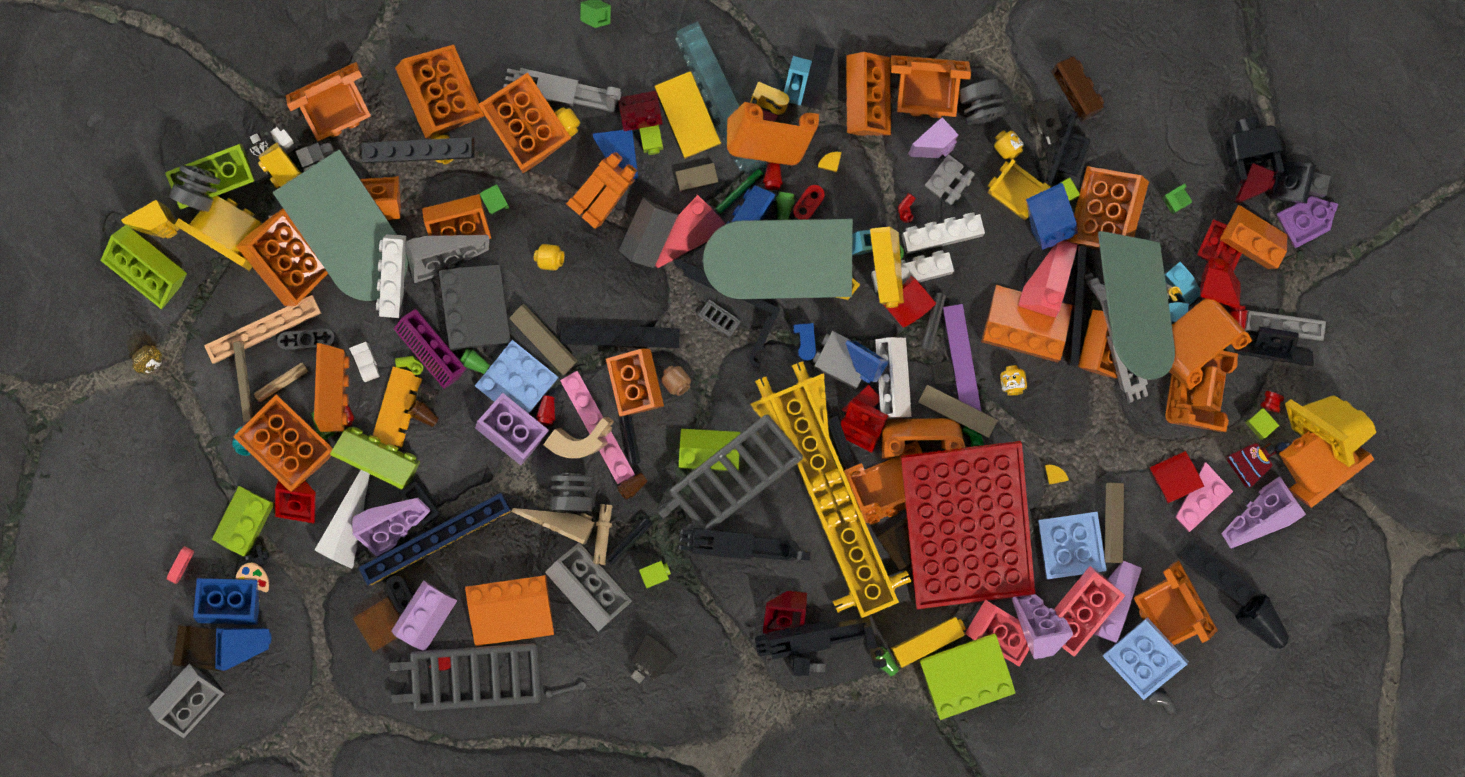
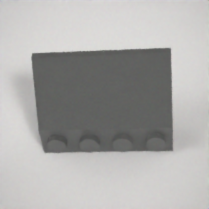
M500 265L464 267L439 271L450 350L458 351L467 348L510 343L511 339Z

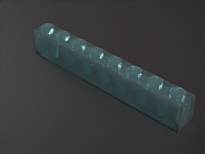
M697 21L678 30L675 40L679 49L683 48L686 53L684 59L688 67L692 65L695 71L692 75L697 84L700 83L703 88L701 94L704 100H709L712 106L709 110L713 118H718L720 122L718 128L721 135H726L727 137V118L740 106ZM737 157L738 160H735L739 171L743 170L745 175L767 163L766 161Z

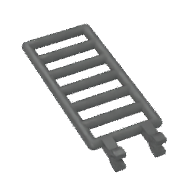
M766 414L670 488L669 493L673 498L667 503L662 504L658 508V513L664 519L672 510L680 505L693 520L682 529L693 530V528L712 530L803 459V455L775 421ZM765 424L768 425L793 455L786 463L781 461L757 432ZM750 436L778 468L769 476L741 444ZM733 449L737 450L762 480L755 487L752 488L726 457ZM718 461L723 464L746 491V494L738 500L710 469ZM702 473L709 478L731 504L724 511L721 512L696 483L695 479ZM687 485L715 516L707 524L679 493ZM679 533L678 535L679 537L687 538V534Z
M535 643L413 651L410 654V662L390 663V671L411 670L412 694L391 695L392 703L413 702L414 711L534 704L541 701L538 646ZM518 652H530L533 696H521ZM510 653L513 697L501 698L498 654ZM490 654L493 698L481 699L478 655ZM458 656H470L473 700H461ZM450 657L453 701L441 702L438 658ZM430 658L433 702L421 703L418 659Z

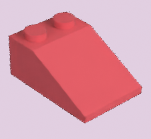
M985 600L965 634L973 640H977L995 633L1004 658L1020 666L1029 652V647L1019 620Z

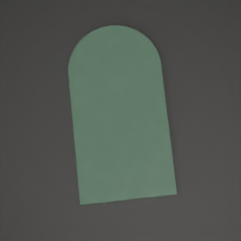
M338 149L294 179L288 181L275 190L273 194L338 288L354 299L374 301L380 299V291H377L378 279H381V272L378 271L379 260H382V252H379L380 240H383L386 234H397L340 149ZM407 255L405 256V275L408 267Z
M853 219L741 220L727 223L712 234L705 246L702 259L704 272L711 285L718 292L735 299L852 297Z
M1099 231V245L1114 348L1122 363L1133 374L1147 380L1158 379L1170 371L1175 358V345L1160 242Z

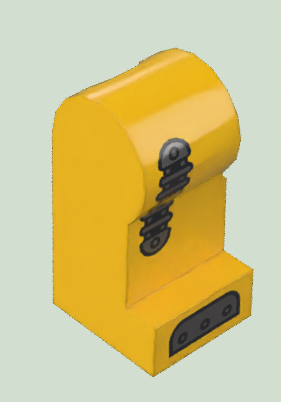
M758 82L750 103L757 104L768 110L770 109L774 114L782 115L787 109L789 96L780 90Z

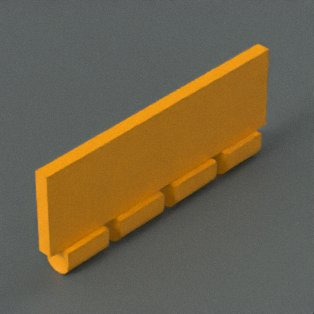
M396 367L392 368L373 436L379 438L380 442L385 445L403 446L406 434L399 432L400 428L408 429L411 415L405 413V410H409L417 398L416 395L410 394L411 390L419 392L422 381L421 378L415 377V374L411 371Z

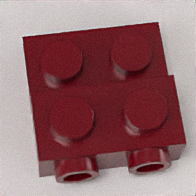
M656 91L624 96L618 100L624 131L663 124Z

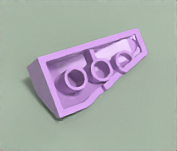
M1281 477L1264 486L1259 491L1260 495L1256 500L1248 503L1246 511L1241 516H1237L1221 533L1231 549L1290 526L1306 515Z
M419 498L370 508L353 517V536L374 555L378 556L392 549L401 537H405L408 534V530L412 526H416L430 512V508Z
M1123 561L1108 578L1126 596L1096 630L1094 635L1117 643L1139 579L1141 567Z
M1036 594L1011 597L1027 645L1034 659L1055 655L1073 636L1067 620L1063 617L1059 618L1054 609L1047 608L1044 605V601Z

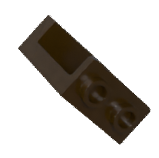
M906 517L877 537L898 570H902L911 563Z
M178 625L172 665L188 666V664H191L195 668L221 672L222 670L215 669L216 629Z

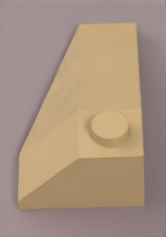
M513 508L511 511L582 544H586L595 524L591 521L593 517L581 513L579 516L576 514Z

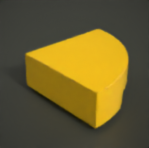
M831 152L825 155L819 162L818 168L837 172L842 152Z
M1044 465L1049 485L1069 481L1066 473L1058 466Z

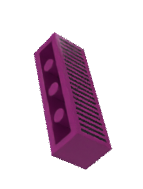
M415 309L400 319L394 330L439 384L445 389L457 381L466 368L420 313Z

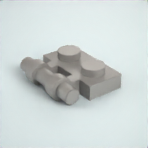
M948 154L924 187L939 198L945 192L949 195L945 202L952 205L955 200L958 201L961 197L960 193L964 188L971 184V179L975 174L968 170L965 175H962L960 171L964 166ZM956 178L960 182L952 189L949 185Z

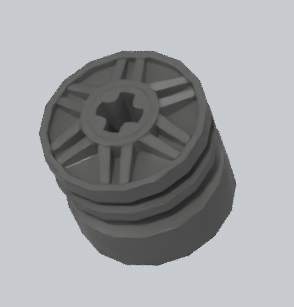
M997 79L978 82L959 90L961 104L971 105V107L964 111L965 115H971L966 119L967 124L987 123L1007 113L1005 106L998 107L1004 104V99H994L995 96L1001 93Z
M181 165L179 170L186 173L187 176L177 174L176 177L183 181L184 184H174L169 197L187 206L209 212L214 199L206 193L207 191L217 192V188L210 185V183L219 185L221 179L205 169Z
M562 473L551 476V481L560 482V486H551L552 490L560 491V495L551 497L550 510L592 511V498L583 496V492L592 491L593 487H586L584 483L593 482V477L578 473Z

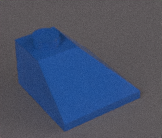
M847 340L845 344L856 372L861 374L860 378L867 383L871 381L877 382L889 361L857 341Z

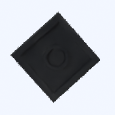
M1282 161L1284 172L1280 176L1274 177L1275 182L1269 199L1272 201L1307 204L1316 165Z

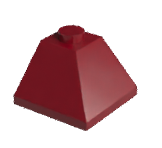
M786 591L766 602L763 633L768 634V632L803 626L806 614L807 593Z

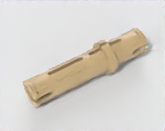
M600 504L599 521L596 522L598 529L593 564H606L609 528L612 527V523H610L612 505Z

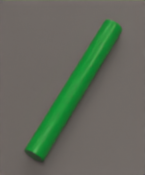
M757 169L715 208L716 211L721 214L763 175L761 170Z

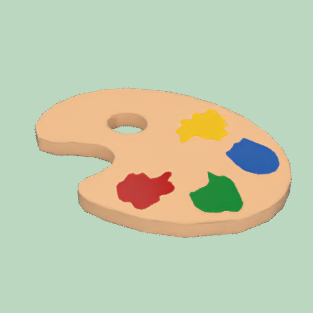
M246 563L240 567L236 574L237 580H257L258 590L268 592L269 579L261 566L256 563Z

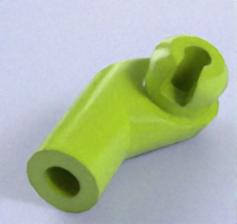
M414 356L395 358L396 368L408 367L415 375L422 373L423 365Z

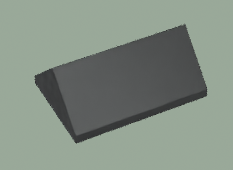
M643 197L619 251L631 262L654 268L678 214Z

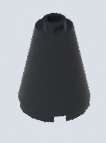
M1266 594L1256 595L1252 597L1253 602L1241 606L1235 615L1236 621L1274 649H1281L1287 645L1289 635L1270 598Z

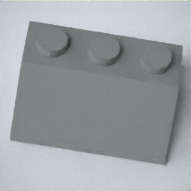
M188 664L148 709L159 723L184 738L225 693L203 672Z

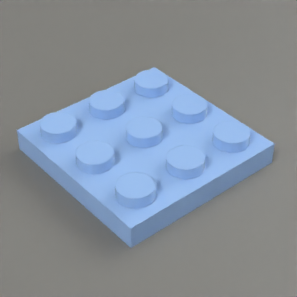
M512 340L477 382L475 387L494 402L504 393L530 414L559 377Z
M1098 512L1037 520L1046 579L1082 575L1089 566L1098 572L1106 571Z
M1148 617L1103 654V657L1143 700L1189 662Z

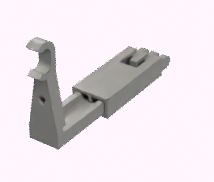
M520 68V71L507 69L506 73L514 75V77H505V81L514 82L528 72L533 81L537 82V87L546 101L569 106L577 104L615 113L617 101L621 97V89L608 87L607 90L579 84L578 80Z
M1092 273L1085 275V282L1088 288L1095 293L1102 305L1110 335L1107 336L1120 389L1126 393L1129 403L1134 402L1133 394L1136 400L1141 399L1140 391L1143 397H1147V379L1138 376L1133 378V373L1127 371V367L1122 363L1114 348L1105 285L1100 284L1098 278L1094 279Z

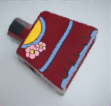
M1253 443L1224 458L1246 488H1251L1273 466L1268 458L1274 455L1276 450L1271 443H1268L1263 448L1258 443Z

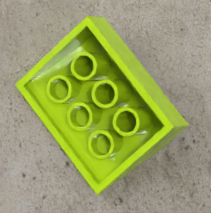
M995 633L919 660L934 708L940 720L1015 694L1012 679Z

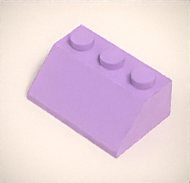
M942 117L912 144L908 154L911 157L939 158L942 155L946 157L956 146L958 134Z
M504 393L497 398L477 421L475 429L519 465L525 462L549 431Z
M423 580L392 629V633L411 646L426 651L457 600Z

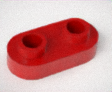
M811 185L805 190L793 209V214L797 220L810 219L824 199L825 194L822 187ZM814 192L817 193L818 198H811V194ZM801 208L806 209L807 213L805 215L799 213Z

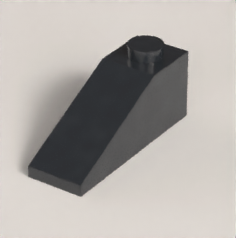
M821 45L815 46L802 106L821 110L835 49Z

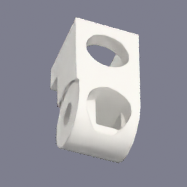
M364 342L349 348L364 382L380 377L369 343Z

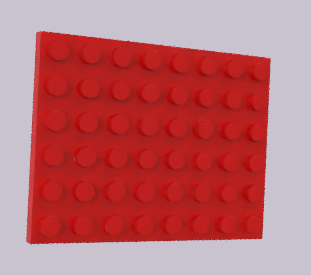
M1014 441L900 456L916 608L924 609L1034 595L1035 584L1022 442Z

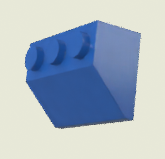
M754 186L753 189L749 188L743 197L745 199L743 205H738L732 215L735 217L732 222L763 220L775 201V194L758 186Z
M197 578L193 618L197 623L258 625L259 593L257 580Z

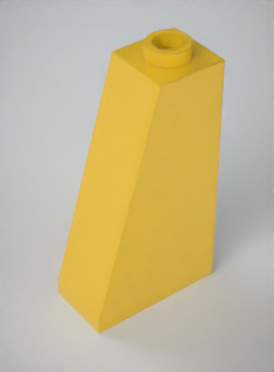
M891 227L870 229L879 300L881 304L886 305V308L898 307V304L904 303L899 232Z
M953 617L890 649L899 667L902 668L965 635L963 631L966 628L961 619L957 620L956 617Z

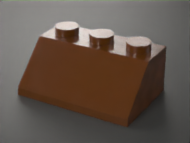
M1071 57L1057 63L1051 73L1073 110L1078 112V118L1082 122L1100 112L1104 108V101L1099 93H1095L1091 78L1085 76L1083 72L1084 67L1080 60L1076 61L1075 57Z

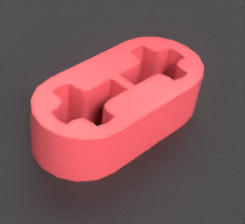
M186 546L181 549L168 573L167 580L174 584L179 582L194 554V550Z

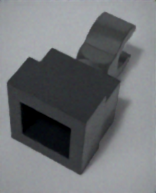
M793 657V676H809V671L825 672L826 664L810 663L809 658Z

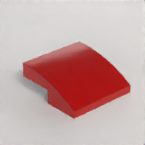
M1213 219L1197 256L1206 261L1209 260V257L1220 258L1228 262L1234 271L1242 253L1220 240L1227 225Z
M911 276L903 284L904 303L898 304V307L886 309L904 328L926 314L937 303L920 283Z
M853 398L841 422L846 440L872 453L889 415Z
M1186 451L1150 467V471L1167 503L1205 487Z

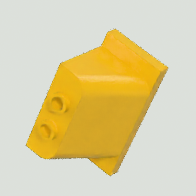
M215 196L212 197L214 200L210 211L200 210L190 224L178 218L175 226L250 271L252 268L251 264L236 246L249 233L262 224L253 218L254 213L246 208L243 211L238 209V203L229 198L225 201L221 197Z
M1334 395L1304 406L1299 405L1292 399L1285 403L1292 430L1301 436L1310 430L1331 444L1334 458L1348 467L1355 463L1353 452L1376 434L1373 422L1363 411H1358L1349 402L1343 401Z

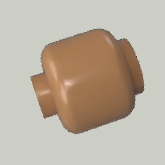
M669 366L663 371L662 384L670 394L680 396L689 390L691 378L681 366Z

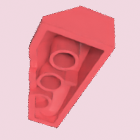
M698 195L678 215L655 265L657 268L708 242L712 234L725 225L716 212Z
M1063 240L1053 246L1023 287L1018 306L1056 318L1066 291L1077 244Z

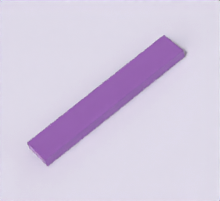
M963 304L943 307L958 399L981 411Z

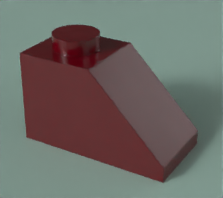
M1252 163L1248 167L1246 172L1247 180L1242 183L1235 203L1239 204L1263 194L1268 189H1272L1275 178H1273L1275 172Z

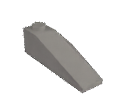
M488 235L423 236L406 241V255L414 283L439 275L438 271L446 267L449 269L454 268L455 263L462 259L470 260L489 250Z

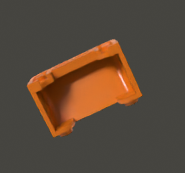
M744 102L727 118V150L735 157L796 165L802 160L818 128L819 114L804 113L799 118V126L763 120V111L760 106Z
M1205 298L1172 324L1175 358L1169 372L1191 390L1203 378L1202 366L1230 344L1235 349H1242L1252 339L1219 302Z
M1222 350L1202 367H1217L1226 373H1232L1238 365V354ZM1171 375L1165 414L1167 422L1226 432L1229 422L1226 413L1200 410L1192 407L1191 394L1195 391V387L1189 390L1177 378Z
M950 418L889 419L886 421L881 433L882 459H892V457L901 455L905 448V440H941V449L965 448L961 425Z

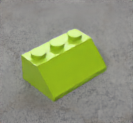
M681 429L679 468L696 469L740 435V432ZM733 449L726 457L738 470L739 453L736 449ZM720 461L710 467L711 470L728 471Z
M238 486L212 540L244 557L249 556L275 503Z

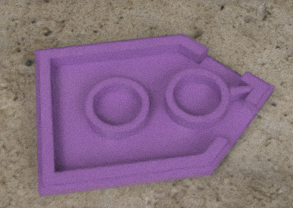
M1310 196L1308 197L1307 204L1296 203L1277 213V218L1292 246L1297 248L1331 230L1338 204Z

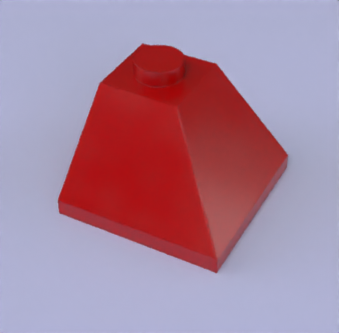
M1209 257L1201 278L1200 297L1239 308L1241 284L1230 264L1220 258Z
M278 480L275 488V517L315 523L316 492L304 481L290 492Z

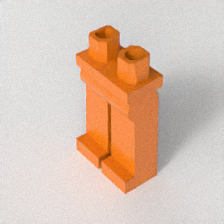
M617 152L603 159L589 179L566 203L578 215L583 214L582 218L595 229L603 224L629 185H632L635 181L633 177L637 169L630 164L626 165L624 169L620 168L618 164L623 158Z

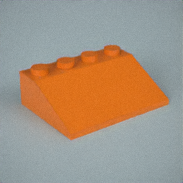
M454 44L402 59L395 67L426 139L437 134H444L484 117Z
M528 72L478 104L480 110L522 173L539 164L571 139Z
M1087 166L1074 213L1078 234L1067 239V242L1100 251L1099 231L1134 237L1149 181L1142 175Z
M283 208L249 233L236 246L284 306H296L328 274Z
M996 285L981 342L1059 362L1066 341L1073 305L1062 303L1056 318L1018 306L1022 294L1021 291Z
M275 395L233 436L290 492L317 471L331 457L330 453L333 449L278 395Z
M546 575L465 587L475 646L554 635Z

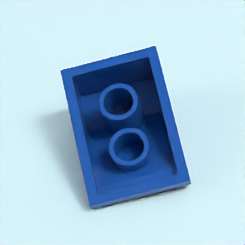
M1063 183L1026 199L1032 234L1042 250L1053 247L1056 243L1070 239L1078 234L1076 220Z

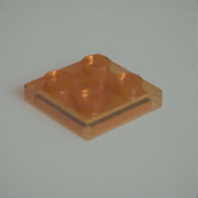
M388 597L353 618L372 652L379 650L398 638L392 633V629L400 617Z

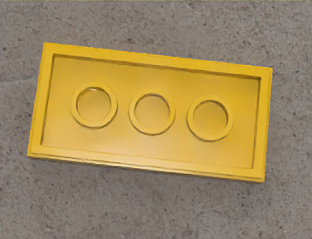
M691 71L655 85L684 159L721 144Z

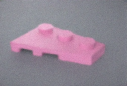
M1206 462L1199 473L1205 487L1189 493L1175 516L1188 532L1194 529L1233 492Z

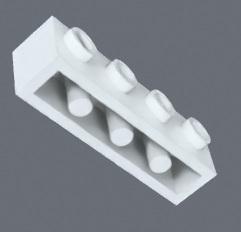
M973 212L963 215V218L958 220L955 217L944 219V223L941 224L930 222L925 224L924 228L917 229V226L906 228V232L902 234V240L907 255L983 237L985 232L981 215H975Z
M386 234L383 240H380L379 252H382V260H379L378 271L381 272V279H378L377 283L380 299H377L376 310L379 311L380 317L399 318L403 313L407 236Z
M937 251L932 253V257L925 258L924 255L913 258L912 262L908 263L905 260H901L902 285L911 276L918 282L952 274L954 269L949 252ZM872 271L871 277L874 289L878 293L876 271Z
M890 337L876 339V354L889 361L878 380L880 411L889 415L887 419L911 417L906 338Z

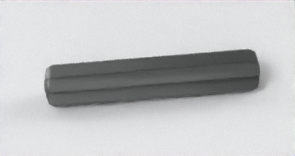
M936 293L934 301L937 304L931 308L921 346L925 350H931L934 344L946 295L942 293Z

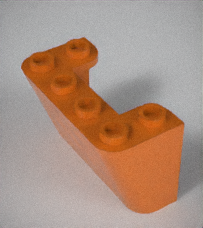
M918 441L905 445L904 451L900 456L923 453ZM900 456L865 470L862 463L844 470L865 523L870 525L876 524L880 519L887 516L893 517L899 511L906 509Z

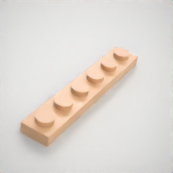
M311 295L302 299L296 306H287L204 346L211 362L215 364L234 355L233 343L235 341H242L245 350L322 313L314 296Z

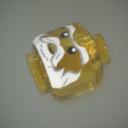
M145 345L133 354L132 367L137 373L149 375L162 364V354L155 346Z

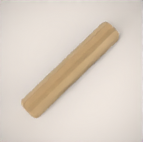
M300 363L256 391L254 396L257 401L262 402L307 373L306 366Z

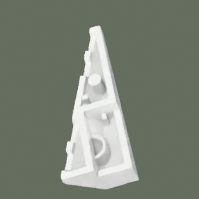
M360 470L315 548V551L351 569L354 567L358 539L353 536V517L364 512L366 492L369 484L370 474L363 470Z

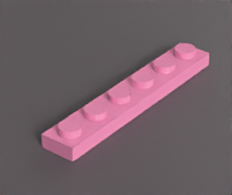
M576 371L560 381L589 434H591L603 416L580 374ZM610 432L606 437L603 436L608 443L599 452L617 484H620V482L634 476L635 473L612 432Z

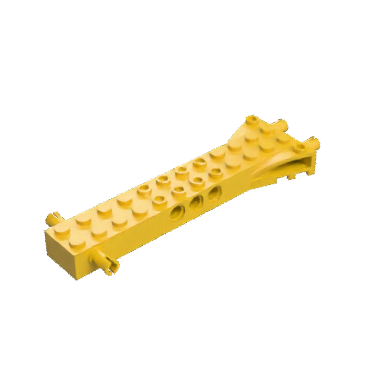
M802 361L798 363L801 371L797 363L792 365L798 379L797 385L773 393L767 376L762 378L764 386L760 379L756 380L755 383L762 398L751 403L750 406L760 417L766 414L769 415L803 455V459L796 465L850 591L849 595L834 600V606L843 603V605L836 607L837 613L852 606L857 607L860 617L863 618L899 603L895 594V588L910 583L911 579L907 577L901 580V578L909 575L907 570L892 577L887 575L829 438L824 373L813 378L809 377Z

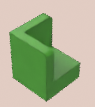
M601 0L581 2L580 20L594 28L610 24L611 5Z
M1185 183L1162 197L1172 215L1192 203L1185 190L1187 187Z
M497 184L479 193L490 214L503 208H509Z

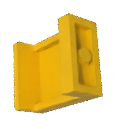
M1012 159L1010 163L1006 161L999 171L1002 174L997 179L994 176L988 184L990 189L987 193L1025 221L1029 217L1026 199L1049 189L1050 186L1045 182L1042 184L1015 163L1016 161Z

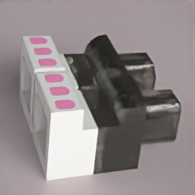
M302 115L294 121L289 118L287 121L288 126L282 131L277 127L271 131L274 141L279 143L287 155L305 142L303 136L311 131L309 124Z

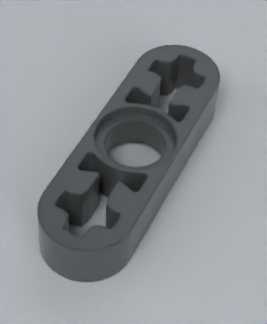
M329 329L290 331L281 333L277 338V344L281 349L287 351L317 348V345H315V333H317V337H324L325 333L331 336L328 343H325L324 340H317L318 343L329 346L335 343L336 336ZM305 334H309L312 337L309 345H303L301 342V338ZM295 335H298L297 343L299 346H296L295 342L288 343L287 347L282 343V340H285V336H288L289 339H296Z

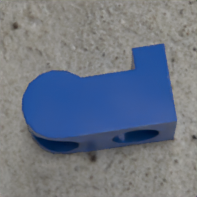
M814 324L793 325L794 334H799L800 339L799 358L803 361L812 360L816 354Z

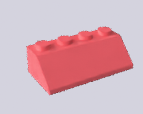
M1089 566L1054 609L1059 618L1063 617L1067 620L1073 632V636L1062 648L1074 657L1126 596L1091 566Z

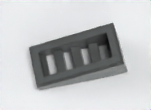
M708 300L698 314L700 318L728 338H731L741 324L739 319L711 300ZM712 306L715 309L712 311L709 317L705 316ZM719 311L721 314L715 322L712 321L714 315ZM723 316H726L727 319L721 326L718 325ZM730 320L733 321L728 330L724 329Z

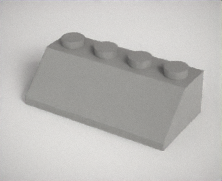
M579 542L560 557L545 573L599 632L626 608L632 600L600 565L593 564L594 558Z

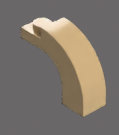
M609 417L602 418L591 434L585 439H576L562 428L554 429L543 445L553 453L566 458H581L594 454L608 443L603 436L606 437L611 432V425L614 421Z

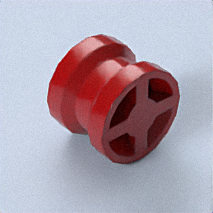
M1266 391L1264 394L1265 400L1261 402L1260 406L1269 411L1279 413L1280 403L1285 398L1277 393Z

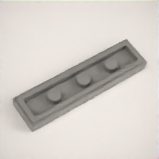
M1248 310L1245 331L1258 332L1259 326L1296 332L1299 333V338L1324 341L1326 321Z

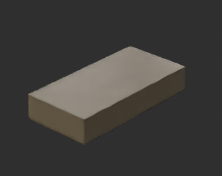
M714 163L676 171L680 192L718 183Z

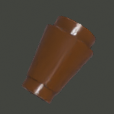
M416 400L408 410L411 418L431 427L439 419L423 401L419 402Z
M640 472L638 475L620 482V486L617 489L625 500L632 499L647 483V480Z

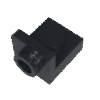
M262 544L256 545L258 557H256V554L245 556V561L239 562L240 567L246 563H256L259 566L268 564L269 552L267 547L264 548Z

